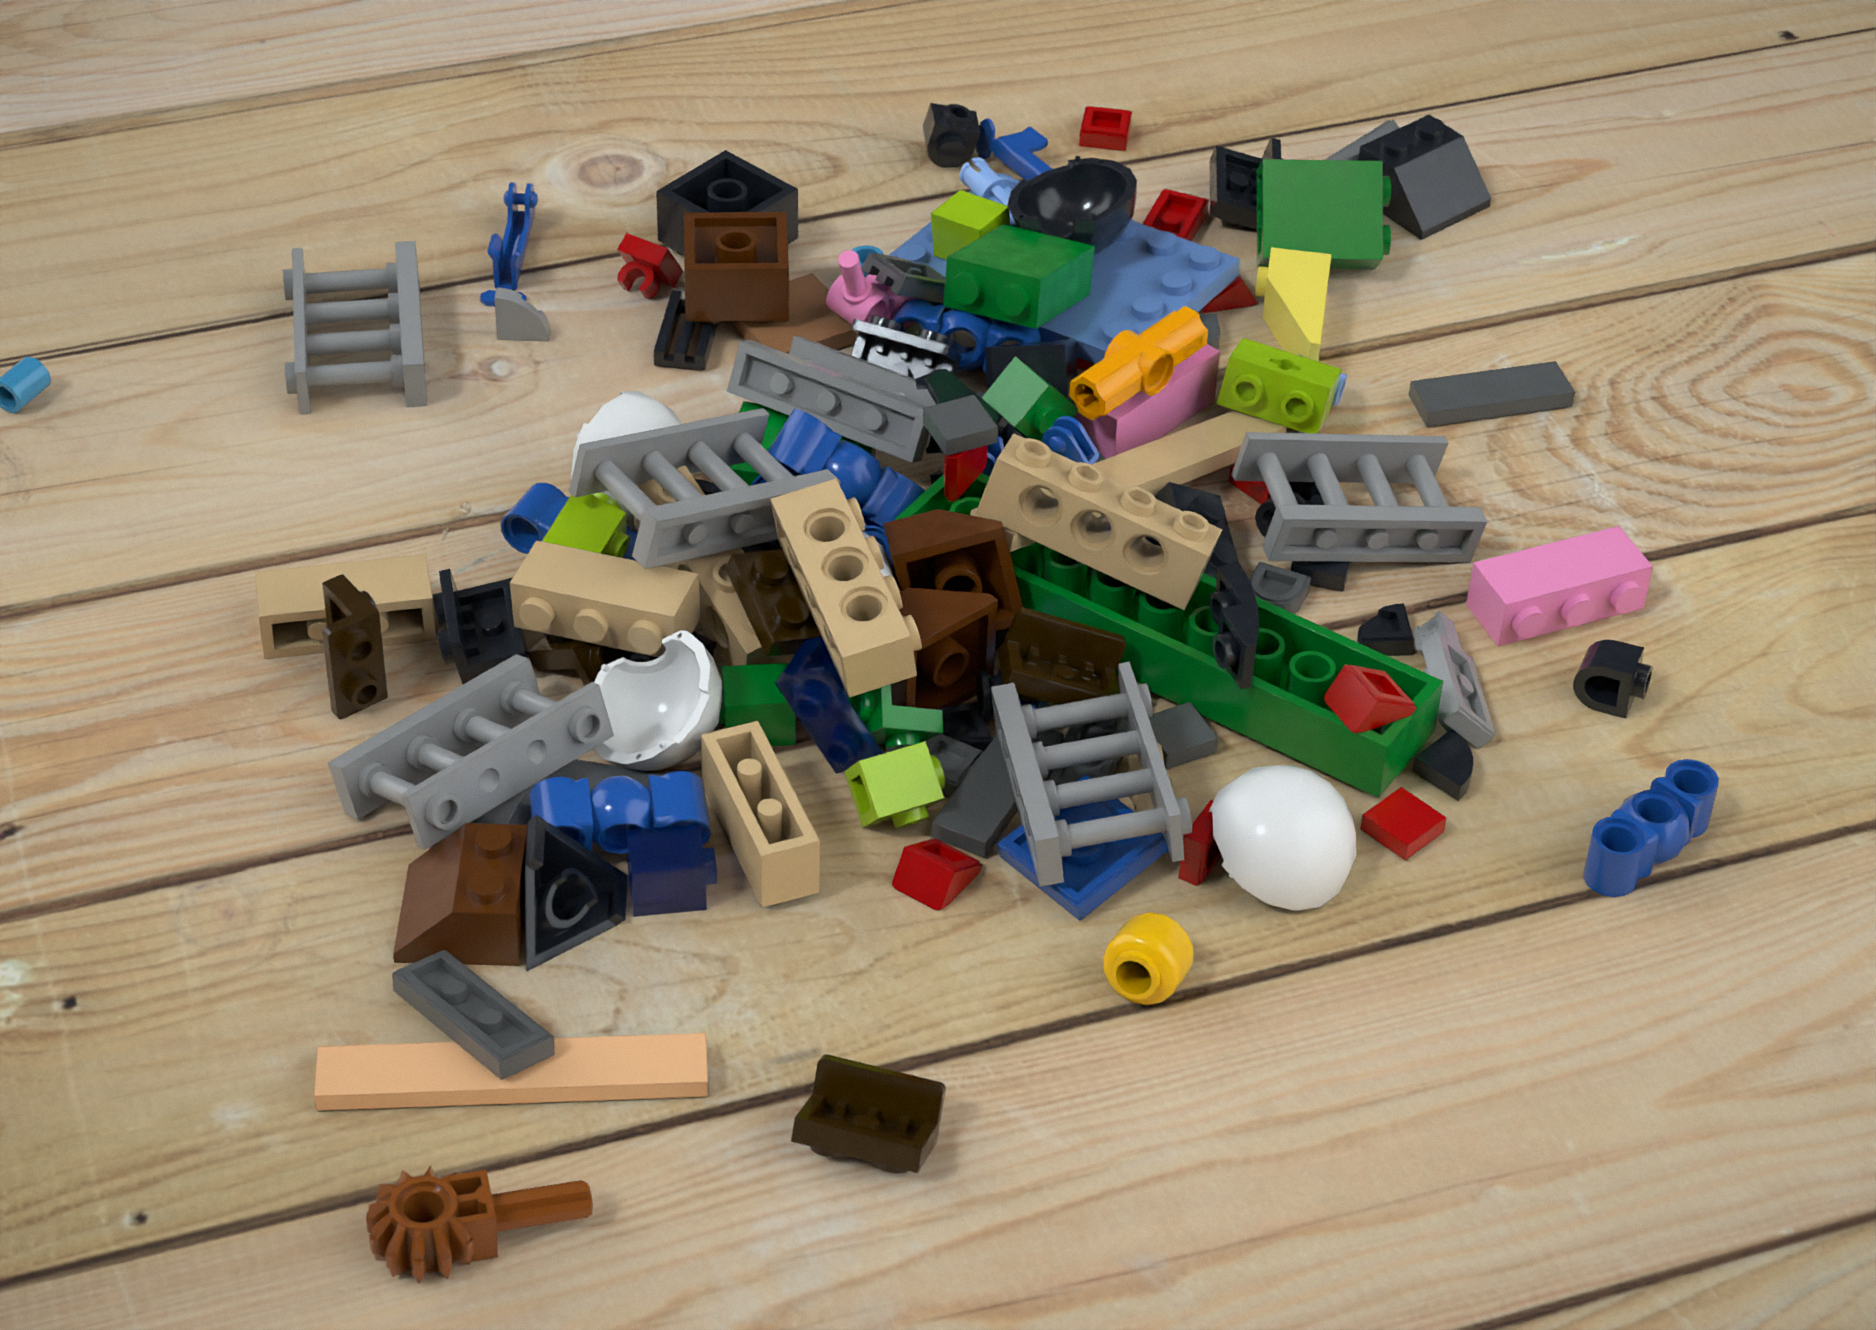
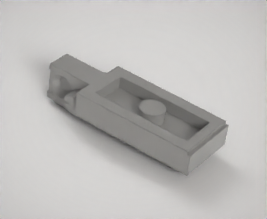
M1441 611L1435 613L1436 616L1421 627L1417 626L1414 629L1415 649L1424 656L1427 667L1423 672L1443 681L1437 716L1439 723L1447 732L1451 729L1479 749L1491 741L1496 733L1473 658L1462 650L1454 622Z

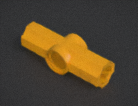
M1184 306L1178 311L1171 312L1139 335L1131 330H1124L1111 341L1104 359L1070 381L1069 396L1075 402L1078 412L1092 421L1099 416H1105L1140 391L1148 396H1154L1165 388L1174 372L1175 366L1207 345L1208 329L1203 325L1198 312Z

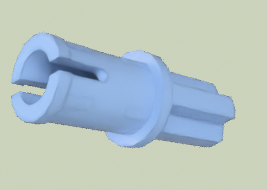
M976 157L971 159L980 172H976L966 162L959 174L961 182L969 187L975 195L1007 206L1010 192L1014 189L1013 183L1008 178L999 177L983 158ZM1010 213V226L1017 227Z

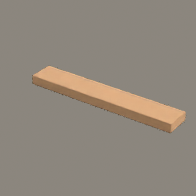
M706 1033L554 1038V1056L502 1080L456 1042L318 1046L314 1089L316 1111L708 1097Z

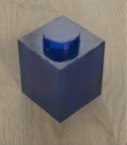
M699 824L626 830L627 872L633 917L707 910L706 885L717 884V866L714 847L703 848Z

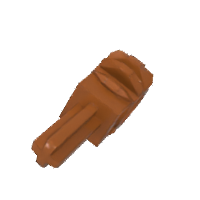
M429 1166L424 1176L413 1178L402 1170L397 1181L398 1185L380 1184L378 1194L376 1195V1202L369 1205L366 1223L367 1231L370 1233V1250L374 1254L375 1260L386 1261V1266L389 1268L392 1277L411 1270L413 1276L420 1284L426 1272L437 1271L448 1279L452 1270V1263L470 1265L472 1261L497 1258V1232L588 1218L592 1215L593 1201L589 1184L582 1180L491 1194L487 1170L462 1174L455 1172L440 1179L437 1178L432 1167Z

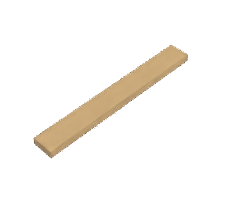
M1233 410L1094 463L1093 466L1098 468L1103 475L1129 487L1143 488L1156 495L1168 482L1181 485L1236 463L1246 432L1286 433L1287 427ZM1041 488L1046 495L1056 498L1051 491ZM977 508L971 510V513H970L971 516L981 517V516L975 514L976 511H977ZM1092 512L1097 518L1103 516L1099 513ZM1004 527L1010 552L1035 543V541Z

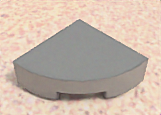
M496 288L494 300L497 340L549 342L550 325L543 311H538L533 305L521 299L522 294L517 291Z

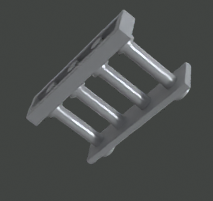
M416 241L395 242L396 263H386V268L305 273L303 249L292 248L293 269L283 270L285 300H293L295 362H285L287 394L298 395L300 415L311 414L310 387L393 382L394 387L404 386L406 407L427 406ZM375 289H388L389 292L387 299L307 304V294ZM390 319V329L308 335V324ZM392 350V361L309 366V355Z
M801 336L793 337L789 354L753 340H741L727 388L729 393L789 416L794 408L802 410L817 418L841 436L911 463L922 460L926 443L930 441V432L923 424V408L936 405L927 389L917 390L915 379Z
M764 408L582 443L579 445L569 492L576 498L610 491L640 521L632 557L644 569L776 540L778 537L771 498L835 478L839 485L841 481L828 469L793 476L762 446L769 413ZM747 462L767 482L749 486L729 466ZM685 465L691 474L702 471L722 492L703 496L677 468ZM654 479L676 502L656 506L636 485Z
M1246 432L1232 471L1235 481H1264L1276 507L1263 543V549L1269 561L1471 563L1487 524L1481 507H1449L1435 476L1449 444L1445 436ZM1289 482H1315L1325 505H1298ZM1339 482L1365 483L1375 506L1349 505ZM1389 483L1414 484L1424 506H1399Z
M516 654L329 761L328 766L345 814L360 819L389 801L400 804L406 809L418 847L426 850L449 836L465 823L474 821L614 736L599 684L591 682L558 702L540 694L530 659Z
M1130 662L1118 664L1120 694L1032 710L1031 704L1020 705L1014 683L991 687L996 734L1040 887L1064 882L1062 857L1072 855L1071 849L1163 832L1172 862L1184 860L1183 835L1192 833V821L1186 797H1175L1149 718H1153L1149 688L1147 683L1137 684ZM1121 717H1125L1129 729L1128 732L1046 747L1043 746L1042 741L1031 742V740L1037 739V733ZM1137 754L1142 769L1055 785L1053 780L1043 781L1042 779L1043 777H1048V770ZM1150 793L1155 808L1068 825L1065 819L1054 820V816L1060 815V809Z

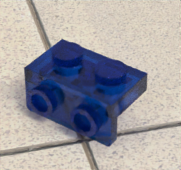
M822 636L805 640L777 679L775 685L836 774L844 772L860 760L883 754L849 703L847 691Z

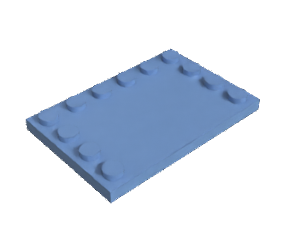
M996 173L999 177L1008 178L1014 187L1020 182L1009 175ZM1131 219L1124 233L1116 241L1094 255L1090 295L1037 328L1041 335V341L1076 339L1077 357L1096 364L1104 359L1109 344L1120 332L1131 330L1139 335L1171 312L1178 311L1184 306L1196 312L1200 311L1239 276V258L1222 253L1213 247L1203 246L1177 237L1173 233L1160 231L1137 223ZM931 222L889 254V256L924 262L946 277L947 260L936 257L933 253Z

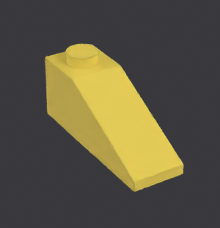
M1271 247L1269 266L1258 267L1255 296L1265 297L1262 318L1284 351L1302 355L1315 361H1319L1331 254Z

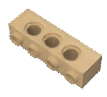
M1016 434L1012 435L998 456L975 513L987 519L1002 521L1003 527L1182 610H1185L1222 532V529L1209 524L1204 517L1195 512L1181 511L1157 500L1153 494L1143 488L1129 487L1103 475L1098 468L1091 464L1077 463L1051 451L1046 444L1039 440L1023 438ZM1041 488L1051 491L1056 498L1046 495ZM1092 512L1103 515L1109 522L1098 519ZM1145 537L1157 540L1161 546L1150 543Z
M684 465L677 468V470L704 496V492L699 487V485L697 484V482L695 481L687 467ZM654 479L637 485L656 506L676 502ZM634 516V526L638 531L640 521ZM742 548L661 565L698 573L701 618L698 623L707 637L717 642L715 649L727 666L791 663L792 670L794 669L795 654L766 657L725 570L732 554L744 553Z
M836 478L771 498L779 543L849 698L917 676L914 651L922 649L918 628L912 615L902 617L899 611L903 605L897 583L892 575L883 577L880 571L884 569L882 555L875 537L869 536L865 538L862 533L865 530V523L856 498L853 497L846 500Z

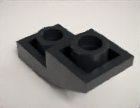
M1238 562L1218 567L1215 592L1210 595V610L1215 623L1219 626L1218 634L1214 635L1212 641L1215 659L1222 669L1228 670L1241 690L1251 687L1259 633V613L1253 588Z

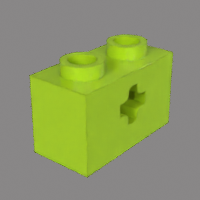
M1242 338L1229 357L1216 404L1304 433L1318 434L1328 418L1342 369Z

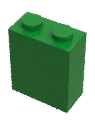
M1263 159L1257 169V268L1259 266H1269L1271 247L1331 254L1330 269L1375 270L1383 260V255H1389L1391 248L1390 225H1383V206H1389L1391 181L1389 176H1382V161Z
M1002 224L947 256L943 306L1037 329L1090 295L1095 246Z

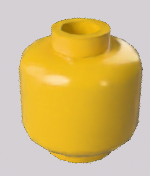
M1153 912L1135 915L1125 922L1110 940L1103 954V971L1109 985L1121 997L1132 1003L1142 1005L1161 1003L1171 996L1187 976L1193 964V945L1188 933L1177 921L1164 914Z

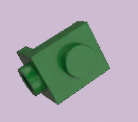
M891 684L850 698L848 696L847 714L851 720L852 741L886 744V751L891 752L924 742L943 733L942 710L892 705Z

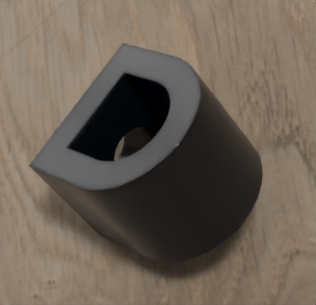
M930 103L923 123V133L930 160L937 166L952 168L965 164L972 157L981 134L976 111L969 110L958 104L946 106Z
M1600 640L1593 643L1587 649L1573 681L1575 695L1581 703L1592 710L1626 718L1635 697L1644 699L1649 688L1653 667L1642 663L1644 647L1616 640Z

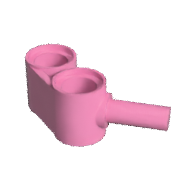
M847 250L839 255L838 262L842 274L830 287L826 298V305L830 310L852 325L854 319L870 323L872 315L893 320L898 309L905 302L915 298L896 295L890 290L892 286L882 285L875 280L877 277L875 275L868 274L864 277L858 254L855 251ZM905 321V322H903V327H904V329L907 330V329H908L909 327H911L915 322H914V321Z

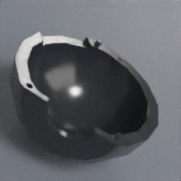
M1076 156L1075 159L1068 160V165L1045 171L1029 181L1023 178L1010 192L1007 206L1017 228L1095 246L1094 255H1096L1116 241L1124 233L1131 221L1136 205L1137 179L1130 168L1116 161L1099 158L1080 159V156Z

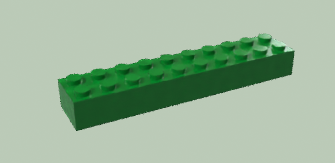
M981 473L957 501H947L944 492L943 474L894 520L936 509L970 515L971 510L978 508L990 477ZM1035 542L1010 552L1023 607L1123 635L1127 646L1119 663L1130 662L1136 682L1147 683L1150 691L1179 705L1191 702L1199 714L1379 798L1435 732L1443 687L1442 680L1256 596L1259 613V633L1251 687L1240 690L1228 670L1222 669L1218 665L1213 653L1212 641L1214 635L1218 634L1219 626L1215 623L1211 614L1210 595L1215 592L1216 578L1205 573L1202 574L1185 610H1182L1040 543ZM1344 665H1355L1385 671L1412 700L1416 710L1411 716L1366 732L1354 733L1347 728L1325 703L1324 696ZM1117 667L1116 675L1119 676V669Z

